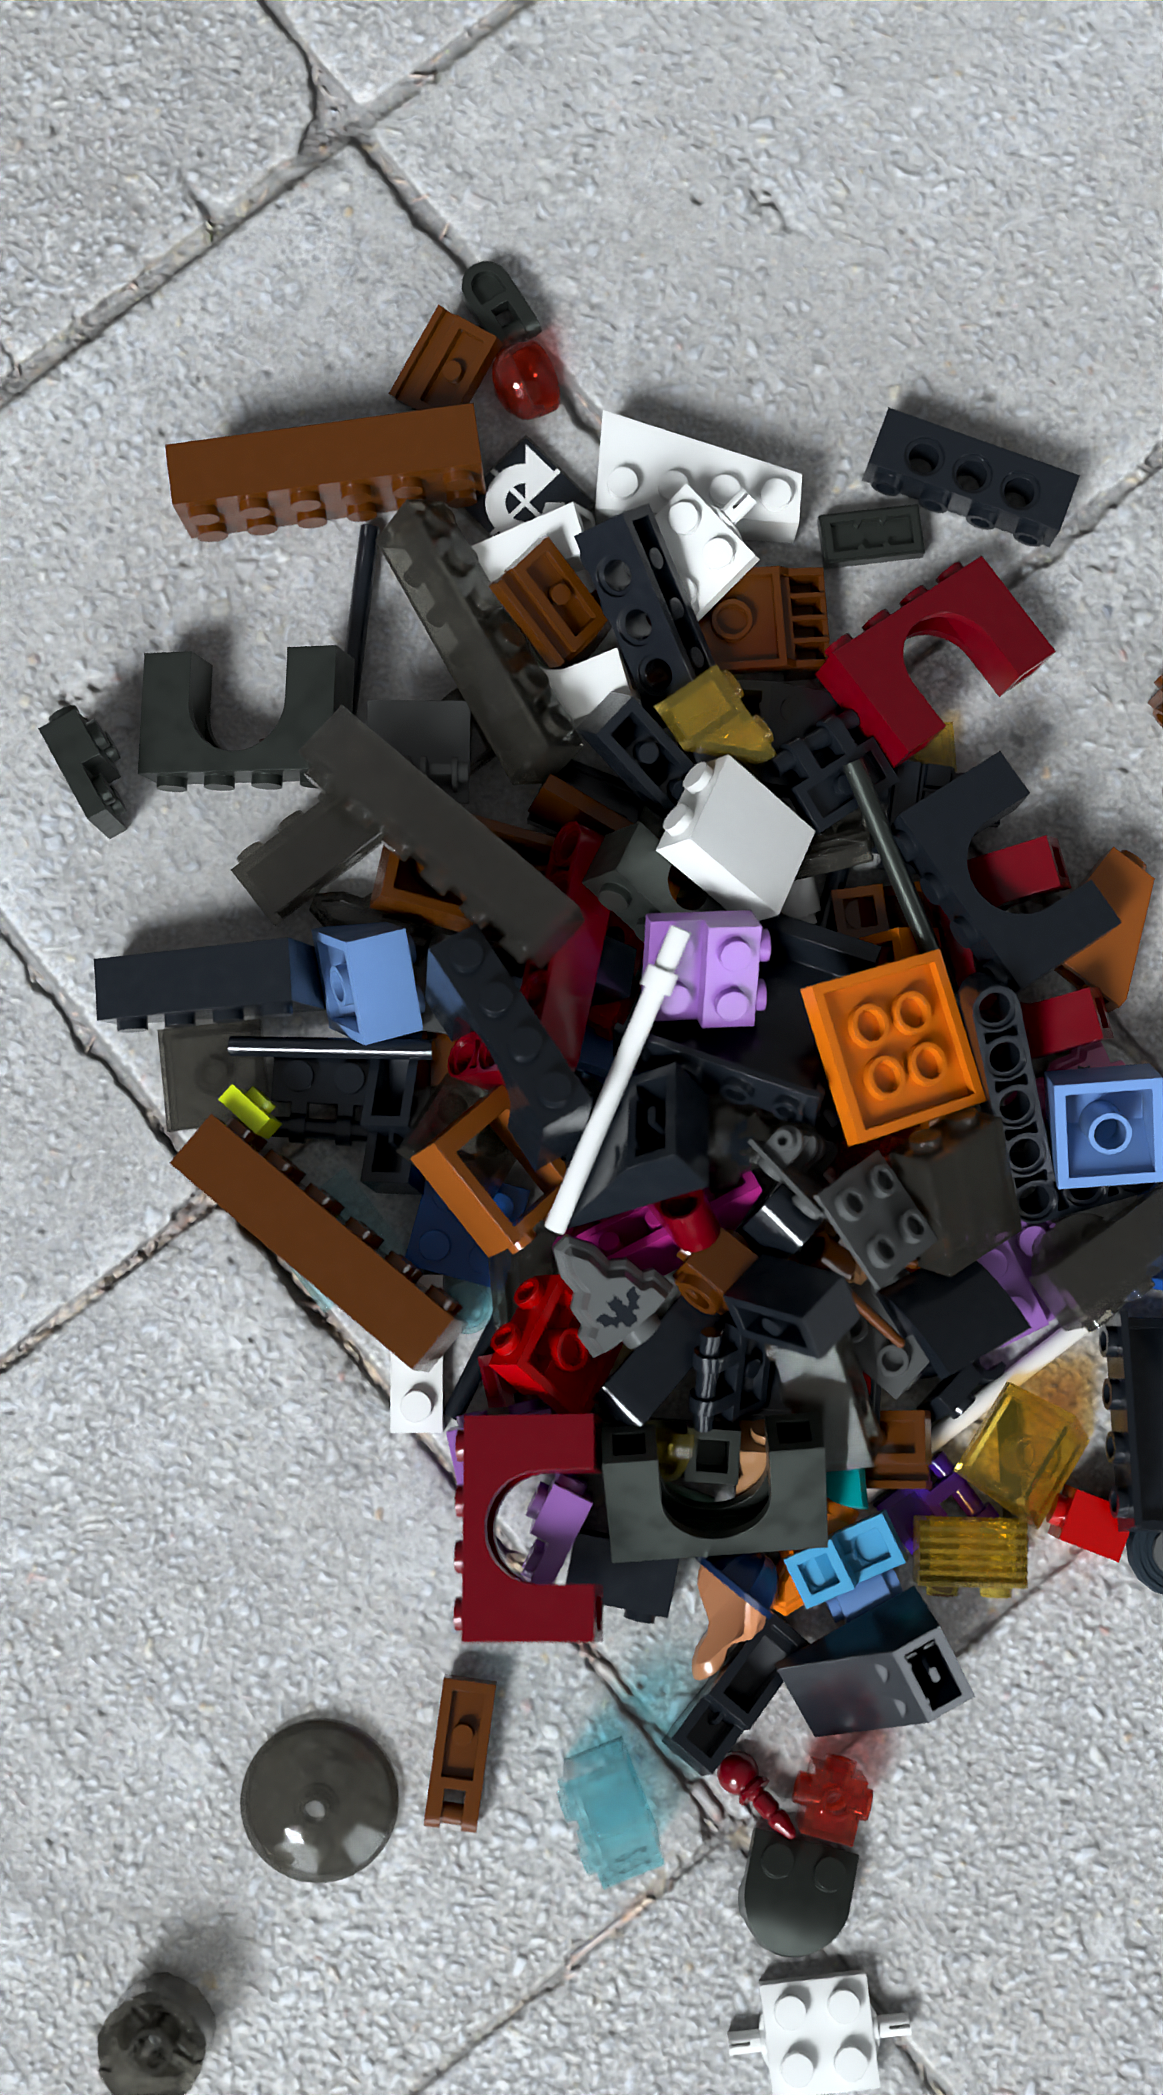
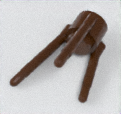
M825 1232L816 1233L805 1243L799 1255L800 1264L826 1271H835L843 1275L847 1282L856 1269V1261L852 1258L851 1252L838 1233H836L834 1238ZM913 1260L906 1267L916 1268L918 1260ZM852 1290L851 1294L859 1313L898 1348L904 1347V1338Z

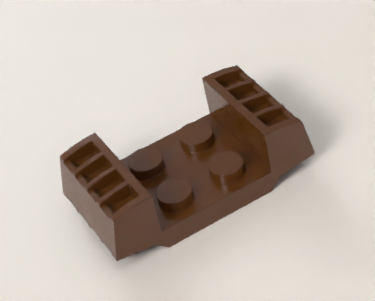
M752 567L698 621L720 676L784 671V682L818 678L815 674L828 659L824 651L830 646L823 567ZM646 615V620L648 624L652 627L651 620L649 616ZM666 663L667 670L672 675L671 668Z

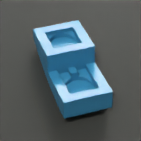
M883 1509L829 1534L827 1548L797 1550L786 1556L783 1560L806 1609L855 1589L857 1584L906 1563L909 1557L886 1510Z

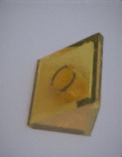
M1006 1382L953 1471L1033 1529L1038 1530L1051 1509L1057 1492H1061L1089 1444L1090 1439L1076 1415L1011 1382Z

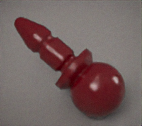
M743 1751L729 1752L717 1768V1778L722 1788L731 1794L739 1795V1803L742 1807L752 1801L753 1807L764 1819L768 1820V1824L772 1829L789 1839L795 1838L796 1830L788 1813L779 1807V1803L769 1791L764 1790L769 1783V1779L766 1776H759L758 1765L754 1758Z

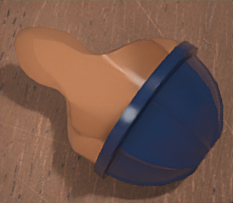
M762 1552L695 1557L701 1564L698 1569L697 1585L709 1624L707 1632L701 1638L694 1651L692 1659V1675L694 1679L704 1680L716 1674L726 1661L728 1649L734 1643L752 1640L754 1635L764 1628L766 1617L771 1620L775 1615L771 1610L779 1592V1577L773 1561Z

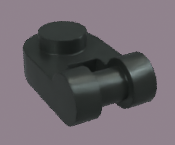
M481 261L473 264L466 270L462 278L463 300L479 327L497 336L503 343L497 354L498 358L512 351V344L523 337L530 340L542 332L534 312L508 272L501 265L491 261ZM509 309L515 319L501 327L495 316Z

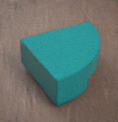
M855 1453L826 1457V1497L846 1507L869 1509L863 1455Z

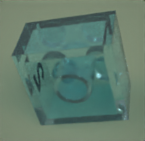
M619 1736L563 1759V1777L557 1779L560 1789L557 1791V1796L567 1823L569 1824L577 1820L580 1829L577 1830L580 1842L577 1843V1849L587 1875L590 1876L597 1873L602 1888L606 1889L665 1865L661 1835L623 1737Z

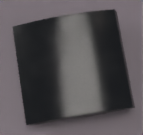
M962 1247L952 1250L875 1293L900 1335L904 1339L912 1335L914 1336L941 1380L1031 1328L1020 1309L998 1281Z

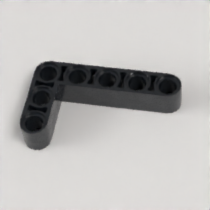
M979 971L967 976L959 987L958 1003L964 1029L987 1100L980 1103L997 1188L1001 1197L1020 1220L1029 1224L1043 1223L1148 1191L1156 1182L1070 1189L1057 1188L1052 1155L1049 1151L1020 1002L1017 995L1005 983L987 971ZM998 992V997L992 1007L986 1010H979L981 1000L986 995ZM1007 1042V1048L1001 1056L989 1059L991 1050L997 1044ZM1017 1091L1015 1099L1010 1104L999 1106L1001 1099L1007 1093ZM1027 1139L1021 1150L1009 1153L1015 1142ZM1036 1186L1034 1192L1029 1197L1019 1199L1025 1189Z
M784 1183L771 1193L736 1229V1232L742 1235L748 1242L749 1249L759 1257L762 1254L787 1260L806 1242L824 1220L821 1217L817 1220L812 1219L802 1212L792 1200L796 1193ZM680 1295L661 1317V1323L655 1333L643 1344L634 1348L591 1400L619 1425L642 1427L693 1367V1351L700 1344L701 1330L712 1327L723 1331L725 1322L733 1319L730 1311L723 1316L718 1313L713 1315L706 1314L692 1306Z

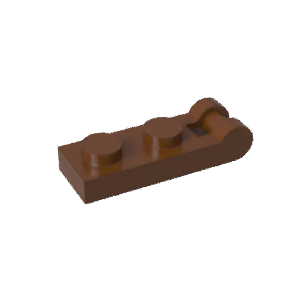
M444 1675L424 1826L440 1828V1823L460 1825L463 1832L477 1833L497 1681ZM445 1788L466 1791L464 1803L444 1801Z

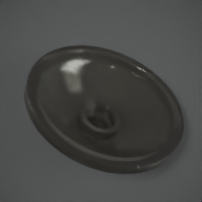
M313 1718L298 1721L272 1735L251 1760L246 1770L240 1793V1811L243 1827L257 1854L279 1873L291 1879L308 1883L339 1881L367 1867L378 1857L389 1841L399 1810L397 1776L386 1752L373 1737L359 1727L348 1722L330 1718ZM310 1801H319L325 1808V1814L321 1817H312L306 1810V1804Z

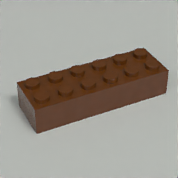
M474 403L165 445L172 505L191 539L198 538V540L203 542L221 541L226 539L230 533L245 531L252 535H268L276 532L278 527L296 524L305 529L319 528L326 525L328 520L348 518V520L353 522H364L376 518L377 513L397 511L402 515H416L426 511L427 507L447 504L450 508H464L477 503L476 495L486 494Z
M210 1114L170 1161V1164L410 1369L429 1372L469 1324L459 1316L464 1306L441 1287L437 1288L432 1284L427 1289L421 1284L419 1280L424 1273L402 1254L398 1255L393 1250L388 1254L383 1252L379 1247L385 1240L364 1222H359L353 1216L345 1220L340 1215L345 1206L322 1187L320 1189L312 1182L306 1187L301 1181L307 1174L284 1155L281 1156L273 1149H270L268 1153L262 1150L268 1143L266 1139L255 1134L247 1125L232 1115L227 1121H224Z

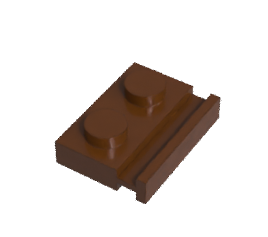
M438 304L388 394L415 411L469 404L503 343L497 336L458 315H454Z
M549 536L539 538L504 570V573L497 580L492 581L488 585L550 668L561 666L565 662L564 659L571 652H575L608 621L597 601Z
M880 1410L878 1434L824 1430L825 1458L855 1453L863 1455L867 1489H932L929 1466L932 1465L931 1411Z

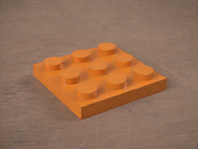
M940 949L800 990L848 1146L860 1144L987 1101Z

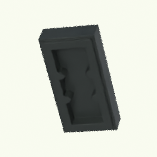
M919 504L818 516L817 526L823 569L923 558L925 554Z

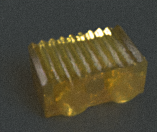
M913 1515V1581L918 1586H926V1594L930 1596L956 1597L959 1596V1587L980 1588V1596L1012 1598V1589H1027L1028 1523L1020 1518Z

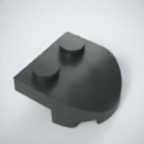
M760 1828L752 1830L743 1883L738 1890V1907L740 1916L744 1918L748 1929L756 1938L755 1941L773 1954L790 1958L810 1955L830 1944L842 1931L849 1916L859 1854L798 1838L789 1839L782 1834Z

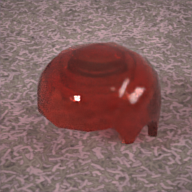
M538 341L516 342L504 347L496 355L492 366V385L495 397L507 413L521 420H533L554 412L559 408L560 387L557 374L548 354Z

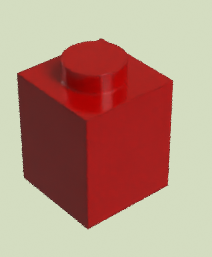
M1065 1484L1062 1494L1057 1492L1052 1497L1046 1513V1522L1051 1524L1048 1534L1119 1563L1130 1532H1118V1520L1112 1517L1108 1500Z

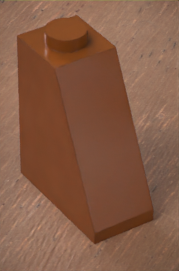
M1115 847L1101 856L1077 888L1092 879L1122 923L1105 937L1054 969L1055 972L1078 990L1088 987L1100 988L1108 1013L1121 1007L1127 999L1155 880L1145 871L1147 866L1138 856L1128 850H1121L1120 852Z

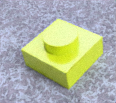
M231 1084L218 1099L255 1134L268 1140L282 1125L271 1114L276 1105L254 1086L245 1091Z

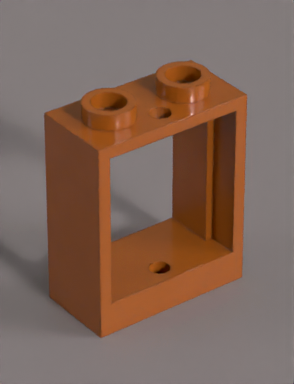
M503 1084L478 1099L410 1157L488 1258L506 1249L513 1255L536 1238L537 1233L533 1230V1227L541 1220L546 1222L566 1175V1164L561 1158L554 1160L537 1171L533 1169L507 1128L511 1105L508 1091ZM488 1124L544 1193L512 1223L456 1154L459 1149Z

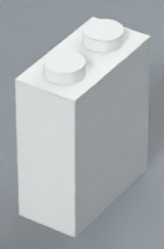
M729 754L707 763H698L688 772L683 781L685 789L677 806L668 814L664 821L663 828L665 832L656 851L726 910H751L758 921L779 915L815 830Z

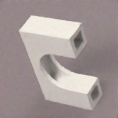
M574 502L465 549L470 564L466 569L467 578L473 591L479 595L484 611L480 616L481 625L486 637L493 642L498 658L494 663L495 673L502 687L507 690L512 708L508 712L511 726L514 732L521 737V740L540 746L578 732L576 728L611 692L633 696L642 706L641 695L630 669L625 665L621 649H612L564 669L550 670L537 658L531 642L488 587L534 542L545 536H549L575 573L584 570L585 568L580 559V550L574 536L596 525L592 512Z

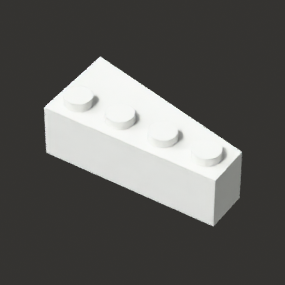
M603 410L595 525L648 503L655 516L686 483L706 503L717 507L719 510L743 487L758 504L735 525L739 530L742 540L794 543L800 518L801 473Z

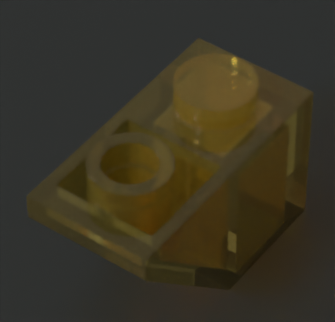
M717 664L706 669L654 706L685 751L717 757L729 754L735 760L753 764L767 761L776 755V752L770 745L774 738L769 727L758 715L751 716L740 700L744 697L740 684L728 670L721 672Z

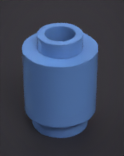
M892 1568L858 1583L855 1589L825 1602L835 1623L842 1620L848 1623L902 1593L903 1589Z

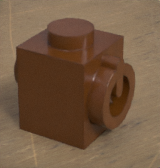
M721 1227L719 1237L709 1248L699 1252H687L680 1248L676 1256L683 1263L672 1277L675 1278L674 1282L678 1286L681 1295L692 1306L706 1314L713 1315L718 1313L723 1316L729 1309L722 1295L759 1256L749 1249V1244L742 1235L732 1229Z

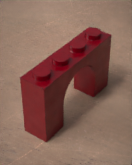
M983 556L978 557L965 567L960 561L954 563L936 578L937 585L929 590L924 585H920L900 601V609L892 614L887 609L881 610L862 626L863 633L854 639L849 633H846L824 651L828 659L815 675L843 711L850 708L856 712L860 719V725L857 727V730L865 740L871 737L875 738L893 769L926 748L946 727L942 719L915 686L907 672L903 655L906 639L920 635H931L955 644L969 657L999 697L1033 675L1056 652Z
M1048 835L967 860L968 872L977 891L986 901L1003 911H1008L1016 905L1072 888L1057 838ZM927 899L933 915H939L944 931V935L940 936L941 949L947 964H953L958 982L956 986L959 989L967 976L980 971L981 964L970 948L962 947L954 938L950 929L951 921L940 905L936 906ZM1088 987L1035 1003L1019 1001L1031 1060L1114 1038L1100 988ZM998 992L986 995L981 1000L979 1010H986L992 1007L996 1002ZM1007 1042L997 1044L991 1050L989 1059L1001 1056L1007 1048Z
M595 1414L464 1416V1429L457 1430L455 1439L457 1461L463 1462V1484H458L455 1490V1513L458 1518H463L462 1540H457L454 1547L455 1572L462 1574V1597L455 1598L453 1622L455 1630L461 1631V1643L603 1642V1585L536 1584L527 1581L517 1575L506 1564L496 1540V1520L499 1509L510 1491L522 1481L541 1474L602 1473L601 1417Z

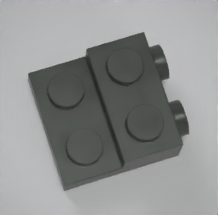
M75 705L57 710L48 718L49 723L38 729L87 819L105 836L112 839L127 830L120 817L121 814L127 812V809L112 784L109 786V783L121 777L114 764L121 756L106 731L103 732L95 718L91 721L83 718Z

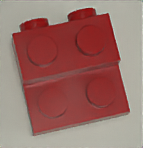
M560 1274L533 1276V1278L524 1281L514 1294V1302L518 1307L511 1321L499 1327L491 1339V1347L495 1352L488 1365L522 1395H537L558 1414H590L595 1404L591 1399L604 1385L624 1343L621 1341L606 1353L593 1358L577 1336L581 1324L570 1309L573 1290L561 1278Z

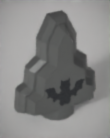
M569 1234L563 1236L552 1246L559 1274L573 1290L570 1309L581 1324L577 1336L593 1358L606 1353L621 1341L627 1348L634 1349L655 1333L661 1323V1318L655 1311L663 1303L674 1286L654 1267L641 1270L627 1257L608 1259L595 1244Z

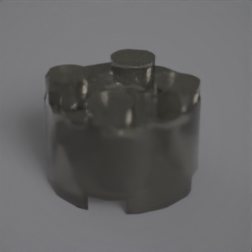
M169 1972L153 1973L148 1978L138 1980L122 1993L97 2035V2055L100 2063L98 2072L100 2079L112 2095H185L191 2090L213 2047L214 2032L216 2030L215 2013L211 2010L209 2002L200 1990L186 1980L173 1976ZM149 2036H157L161 2041L155 2045L149 2040Z

